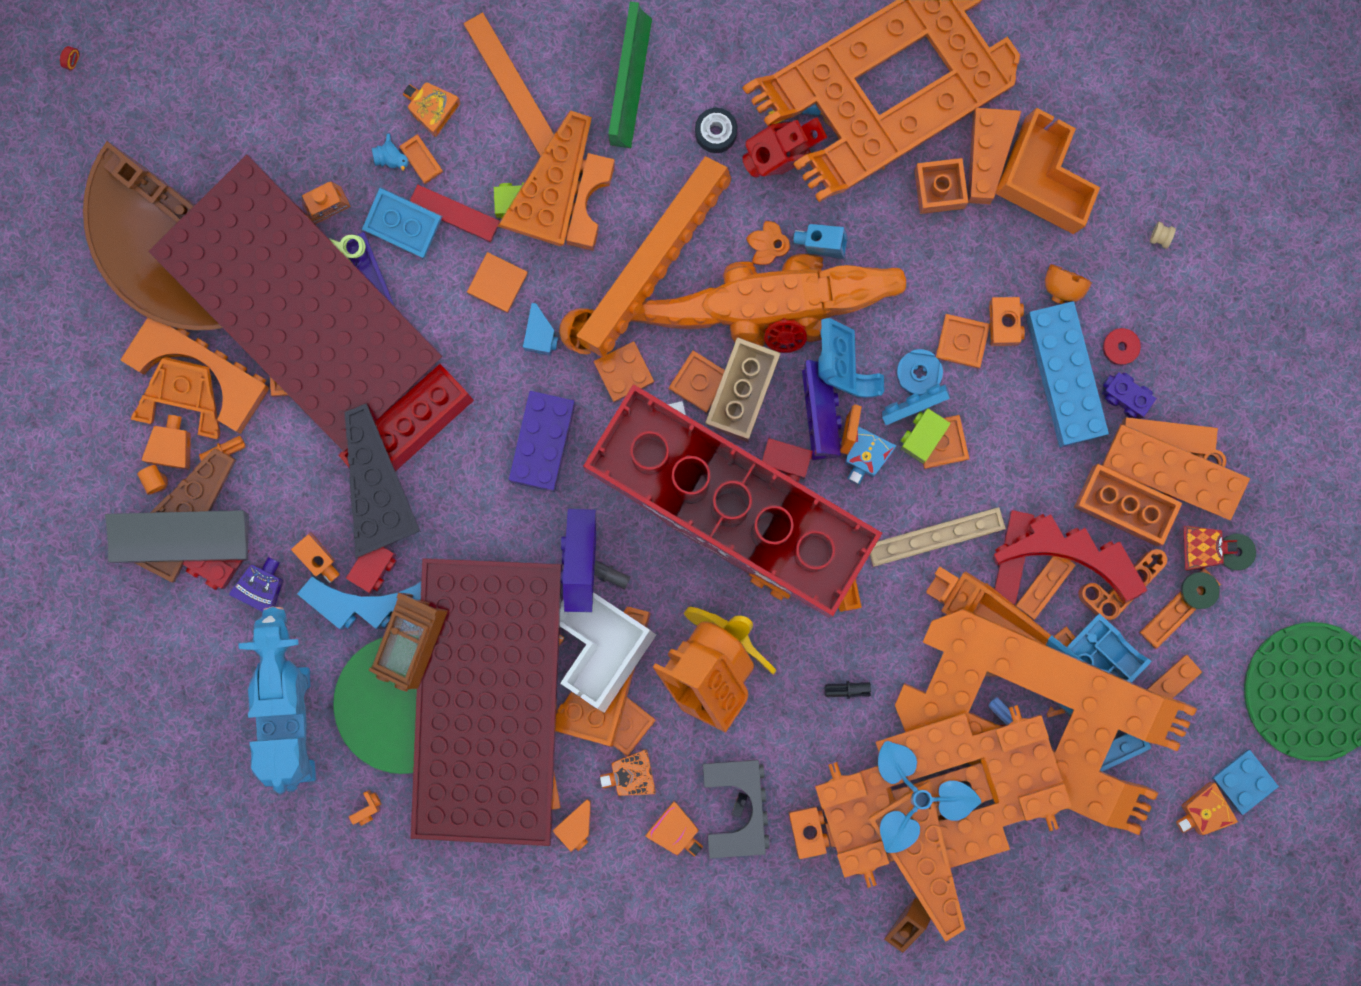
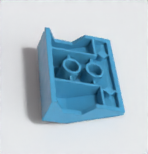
M1100 613L1067 646L1069 650L1084 662L1131 683L1152 662L1135 650L1124 639L1122 634ZM1056 702L1071 717L1073 709Z

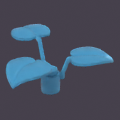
M890 741L884 742L878 755L880 775L890 784H896L902 779L914 792L911 795V803L914 807L906 816L900 811H892L887 813L880 823V835L885 851L887 853H896L907 849L918 839L920 825L917 821L910 819L918 809H927L931 806L932 802H939L938 809L941 815L948 820L957 821L967 817L981 804V799L973 789L959 781H946L942 783L938 789L940 797H932L928 791L918 790L906 778V776L912 775L916 770L917 759L915 754L909 748Z

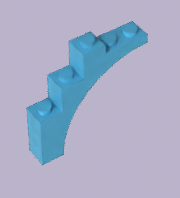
M313 576L297 593V595L341 630L345 627L349 629L357 620L356 614L360 615L375 629H380L381 626L386 628L398 599L396 598L398 593L370 597L346 594L329 587ZM421 582L399 593H410L413 595V599L421 600ZM404 620L412 629L417 627V625Z

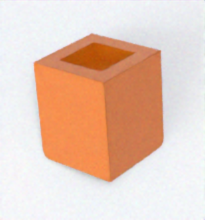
M939 566L935 572V579L926 592L945 605L959 578Z

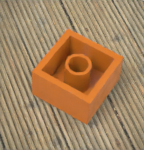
M962 158L917 163L914 173L920 214L966 208L968 196Z

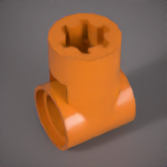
M156 465L148 466L137 473L147 495L162 492L168 485L166 475L159 472Z

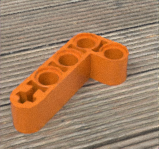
M1154 549L1146 552L1134 564L1136 571L1142 572L1145 586L1165 567L1167 555L1162 550ZM1153 556L1158 557L1156 560L1158 564H1153L1149 568L1145 567L1152 562ZM1096 583L1085 584L1078 592L1081 602L1096 616L1100 613L1106 620L1115 619L1133 601L1131 600L1124 604L1113 588L1107 593ZM1089 587L1095 591V598L1093 600H1089L1085 594ZM1106 603L1112 607L1110 616L1104 615L1102 611Z

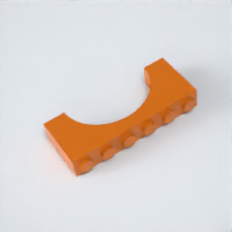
M147 318L122 356L121 361L144 375L164 357H186L204 363L215 374L222 389V409L217 420L241 434L270 389L265 385L267 380L256 373L253 377L246 373L247 368L238 362H235L234 365L226 361L228 356L218 350L215 353L207 349L209 345L199 338L193 341L188 337L190 333L186 330L174 329L171 326Z

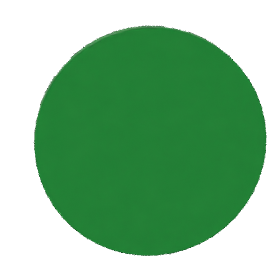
M1307 622L1285 627L1268 637L1260 645L1251 658L1246 671L1244 699L1251 722L1268 744L1287 756L1305 761L1337 759L1361 746V641L1356 636L1331 624Z
M398 635L386 668L406 677L418 644ZM409 635L419 640V636ZM380 638L356 652L343 668L334 692L335 721L339 733L348 748L363 762L385 772L409 774L413 773L417 689L399 690L394 687L395 683L381 681L376 678L377 674L369 671L383 639Z

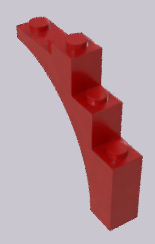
M1042 514L1032 519L1033 524L1029 527L1032 535L1029 536L1028 533L1019 536L1015 539L1016 543L1008 546L1006 543L998 547L993 555V560L997 566L1007 561L1027 556L1044 555L1071 560L1089 568L1102 577L1115 590L1124 604L1147 592L1146 586L1120 541L1115 544L1112 541L1100 547L1101 551L1099 552L1086 528L1079 530L1077 527L1067 532V537L1064 538L1051 514L1046 517Z

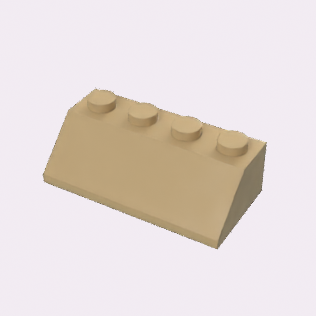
M737 338L705 424L726 435L748 442L780 358V353Z

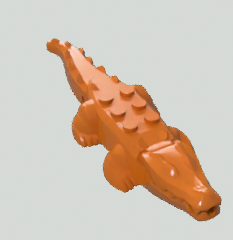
M804 253L788 258L783 264L782 271L757 274L753 262H735L725 267L723 285L679 298L645 300L641 305L639 313L633 316L630 322L677 329L711 328L712 325L721 323L722 325L730 326L731 337L734 343L737 338L763 347L765 345L764 330L767 329L770 323L786 318V320L791 321L795 319V322L805 326L807 341L815 342L822 339L820 334L822 319L830 318L834 315L852 313L870 306L885 297L902 294L906 290V277L904 271L900 268L880 269L842 265L822 271L823 257Z

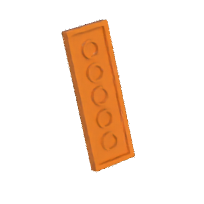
M1120 424L1102 463V466L1228 520L1232 519L1250 480L1245 475L1123 424Z

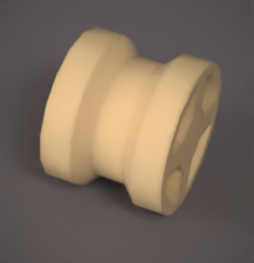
M1158 221L1151 235L1150 243H1159L1163 248L1167 249L1172 242L1176 228L1172 226L1166 227L1162 222Z

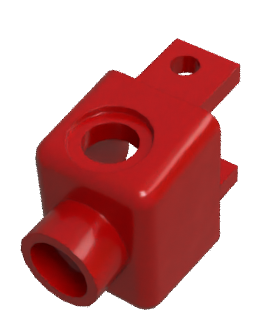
M814 118L802 126L798 120L771 124L745 142L748 152L742 157L743 164L748 173L755 178L784 174L795 168L793 164L795 161L806 154H810V148L827 139L826 133L818 118ZM814 130L818 134L816 139L813 137Z

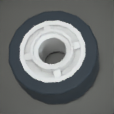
M723 108L705 110L699 115L695 124L697 143L702 149L710 153L727 151L737 139L738 126L736 119L729 111ZM714 126H719L722 132L714 135L710 132V129Z

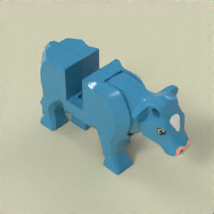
M272 606L264 608L261 618L255 621L252 642L238 643V649L252 650L260 656V662L250 679L248 687V718L256 717L257 741L249 742L251 770L253 775L266 787H273L275 792L283 794L286 791L295 792L301 782L316 780L315 761L309 760L306 750V709L304 696L306 690L311 687L310 669L308 667L297 668L290 660L286 659L285 652L287 649L299 645L298 639H290L286 626L285 610L282 607Z

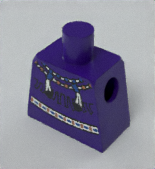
M267 557L262 569L251 564L229 595L262 612L264 608L275 607L284 581L274 575L280 562Z

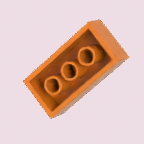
M1100 464L1092 466L1074 508L1158 547L1164 545L1182 503Z

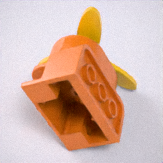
M688 607L684 615L697 626L687 642L683 641L677 650L671 649L668 652L670 660L665 668L656 663L653 668L683 712L726 733L748 698V690L744 682L754 669L753 661L748 654L755 658L771 674L774 675L777 670L753 647L748 636L753 628V623L749 618L734 616L727 621L716 614L699 608Z

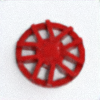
M783 318L781 321L769 324L767 329L764 330V340L766 345L774 351L782 353L794 352L805 345L807 331L805 326L795 322V319L791 321Z

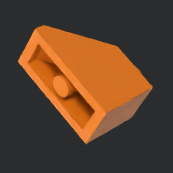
M589 798L552 830L570 852L574 849L579 851L588 843L586 838L589 836L591 801Z

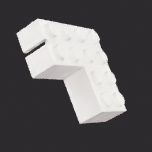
M593 592L592 612H564V600L561 602L560 627L583 641L586 646L560 684L605 713L656 634Z

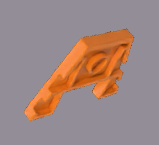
M167 357L162 358L149 382V386L139 401V405L133 412L131 420L152 424L155 417L156 403H164L201 412L197 435L213 439L220 438V428L217 420L218 416L209 367Z

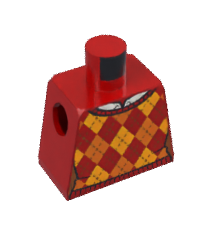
M1184 526L1186 571L1224 564V554H1238L1237 540H1223L1222 530Z

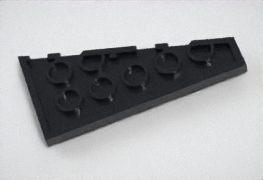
M366 403L345 412L356 559L421 532Z

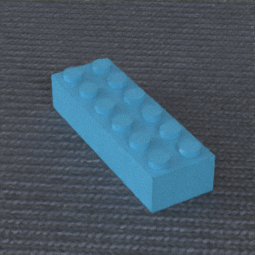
M1074 301L1029 312L1025 317L1059 447L1107 436L1109 432Z

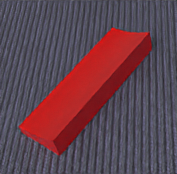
M441 364L436 366L375 421L395 471L474 401ZM347 448L344 452L342 451L338 456L349 467Z

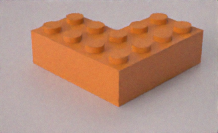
M1036 108L1025 117L995 194L1075 234L1086 226L1100 187L1061 167L1076 128L1058 119L1045 130L1044 128L1053 121L1054 116Z

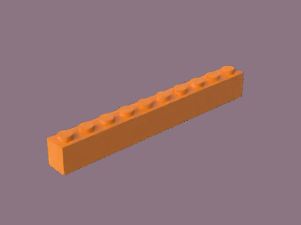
M706 156L703 158L576 335L583 347L603 358L608 352L612 351L615 341L620 334L627 330L630 320L639 313L641 305L647 297L652 295L657 282L664 278L667 268L672 261L678 258L680 250L685 243L691 240L694 230L703 223L709 209L716 205L722 191L726 190L730 185L731 176L726 166Z

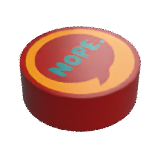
M67 46L62 50L60 55V65L62 68L68 70L75 68L79 58L78 49Z

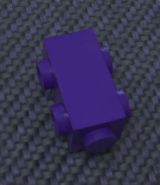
M1118 372L1114 377L1109 375L1102 385L1105 387L1102 392L1106 396L1105 400L1113 406L1119 405L1125 409L1124 414L1129 418H1143L1157 399L1149 388L1138 386L1134 383V379L1124 372L1122 374Z

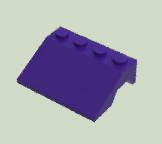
M806 360L804 364L805 370H802L810 445L811 451H813L812 461L840 458L842 438H839L838 429H842L841 416H836L835 408L839 406L838 393H834L833 386L826 384L819 378L818 362Z

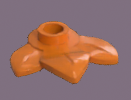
M765 221L763 231H754L746 238L749 245L757 250L752 260L757 265L771 264L776 257L786 255L790 249L789 239L782 234L780 226L772 221ZM778 241H781L782 246L780 248H775V244Z

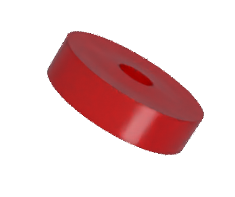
M1125 328L1113 330L1106 336L1103 342L1105 357L1116 365L1131 363L1138 357L1141 349L1138 336L1133 331ZM1119 343H1123L1125 345L1124 351L1119 350Z

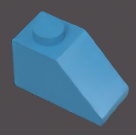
M532 303L523 349L524 351L551 356L552 350H557L559 338L555 337L554 329L537 304Z

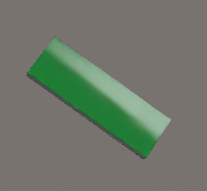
M630 1L608 133L611 146L630 149L632 147L652 18L641 9L638 2Z

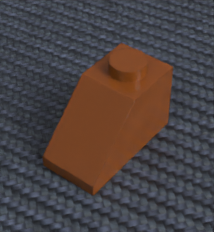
M915 897L904 909L884 938V940L902 953L926 930L931 920L918 898Z

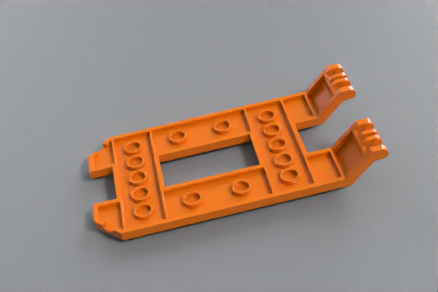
M896 0L775 74L755 78L742 87L746 94L752 93L755 89H760L762 92L760 95L753 97L751 101L753 105H757L763 100H767L756 108L759 113H763L771 107L774 110V113L764 118L767 126L780 120L792 118L816 104L839 138L838 141L827 148L806 154L793 163L797 170H801L808 164L813 168V170L803 175L804 181L818 175L816 179L808 183L810 189H814L821 183L826 187V189L815 194L818 202L845 192L1015 85L1020 54L1008 36L989 48L965 13L980 4L982 0ZM927 37L950 72L879 115L855 79L922 38Z
M960 609L954 613L932 620L923 643L944 653L926 692L906 683L902 687L895 707L905 732L964 713L972 736L1002 727L969 712L986 672L995 674L1073 709L1056 750L1052 749L1072 805L1068 809L1105 826L1128 830L1139 835L1142 827L1127 820L1132 815L1145 821L1148 815L1133 807L1150 812L1151 805L1137 800L1138 796L1142 794L1154 800L1158 792L1144 785L1120 780L1100 771V768L1118 730L1143 741L1178 751L1181 744L1176 740L1167 738V733L1171 731L1178 736L1185 737L1186 731L1172 725V723L1189 728L1190 722L1176 717L1178 710H1181L1193 716L1197 708L1185 702L1158 695L965 609ZM980 759L968 762L970 765L981 763Z

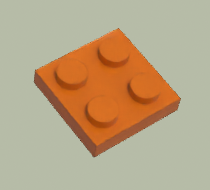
M634 341L607 354L604 358L601 357L593 361L613 402L626 397L633 384L642 389L654 383Z

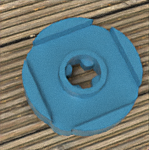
M916 349L906 354L900 360L896 371L900 387L912 395L917 393L921 395L926 393L930 387L940 384L943 377V367L932 352ZM919 366L922 367V371L926 372V375H923L921 379L917 378V375L913 373V370H917Z

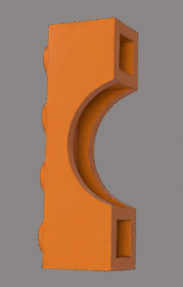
M588 153L587 159L582 160L580 173H583L581 181L577 182L575 191L577 199L576 203L572 205L570 214L572 219L570 225L568 224L565 237L567 245L594 251L599 227L588 216L586 205L592 193L602 187L610 186L615 167L614 159Z

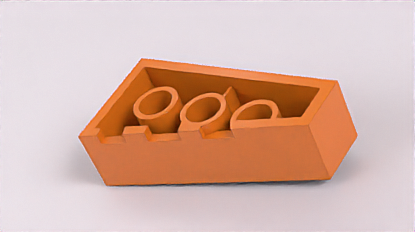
M987 108L975 109L972 116L968 203L991 204L994 199L1021 111Z

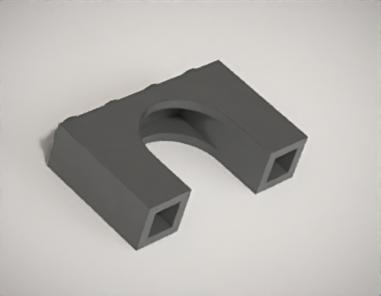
M759 760L703 763L704 788L738 787L747 793L752 803V814L744 827L732 832L708 833L709 858L766 855L765 849H770L769 835H764V825H768L767 811H762V802H766L765 788H761L760 778H764V765L759 764Z

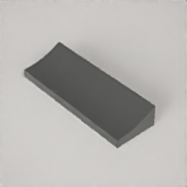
M243 510L105 514L109 563L248 560L249 514Z

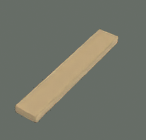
M994 508L878 541L870 553L872 566L875 567L1005 530L1000 508Z

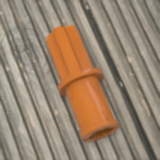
M237 436L223 444L217 443L216 447L202 454L200 453L199 457L202 461L213 449L231 455L244 449L245 443L241 436Z

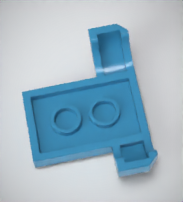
M831 318L822 319V329L820 331L822 351L818 358L819 378L826 384L856 397L870 398L881 396L884 393V375L880 373L872 375L856 373L855 330Z

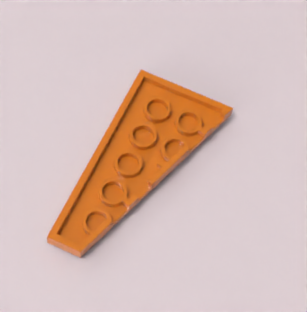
M572 110L567 113L497 227L560 247L564 245L592 117Z
M627 606L624 613L647 628L651 613ZM635 668L605 713L571 691L565 702L557 710L556 732L612 747Z
M929 781L917 788L918 790L928 791L932 796ZM913 791L868 818L880 838V823L887 813L900 811L906 816L913 809L914 806L911 803ZM932 802L929 808L918 809L910 817V819L917 821L920 825V834L915 843L903 851L890 854L946 942L966 929L935 805Z

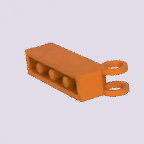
M1125 418L1122 420L1121 424L1206 460L1209 455L1214 456L1218 465L1226 466L1225 455L1221 451L1216 450L1218 428L1135 418Z

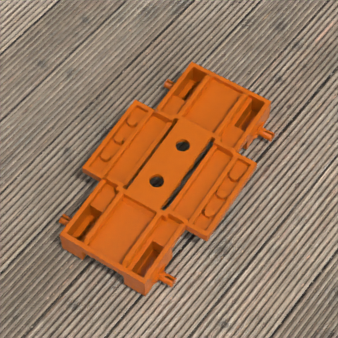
M1015 705L1016 715L1013 707L1008 708L1013 720L1010 724L973 736L964 713L876 741L879 752L884 742L890 741L909 748L915 754L917 767L912 775L906 776L909 781L980 759L981 763L913 784L918 788L929 781L932 797H940L938 789L942 783L946 781H968L981 799V803L991 799L994 800L993 804L975 809L961 820L943 819L939 821L950 868L1010 850L1004 833V826L1023 820L1045 818L1049 831H1053L1051 821L1054 829H1059L1055 814L1072 807L1065 784L1062 781L1042 715L1022 718L1018 705ZM838 762L833 763V765L829 764L832 779L816 785L815 788L827 818L844 878L855 874H863L867 888L871 887L869 878L872 885L876 886L877 883L872 871L878 867L890 864L894 859L890 853L885 851L881 838L868 818L907 795L912 790L908 786L891 790L892 786L904 783V781L901 779L896 784L888 783L880 775L878 766L850 775H841ZM934 802L938 817L941 815L938 809L939 802Z

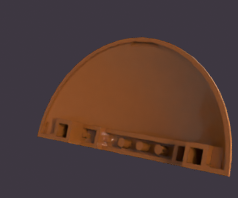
M106 141L91 167L83 201V221L86 240L99 272L106 283L125 303L154 321L167 326L188 330H214L222 328L148 252L195 205L150 170Z

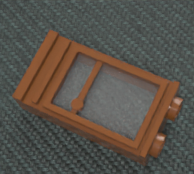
M398 592L396 605L369 671L377 674V679L384 682L391 681L395 683V688L408 691V689H418L448 611L430 607V603L424 600H415L410 593Z

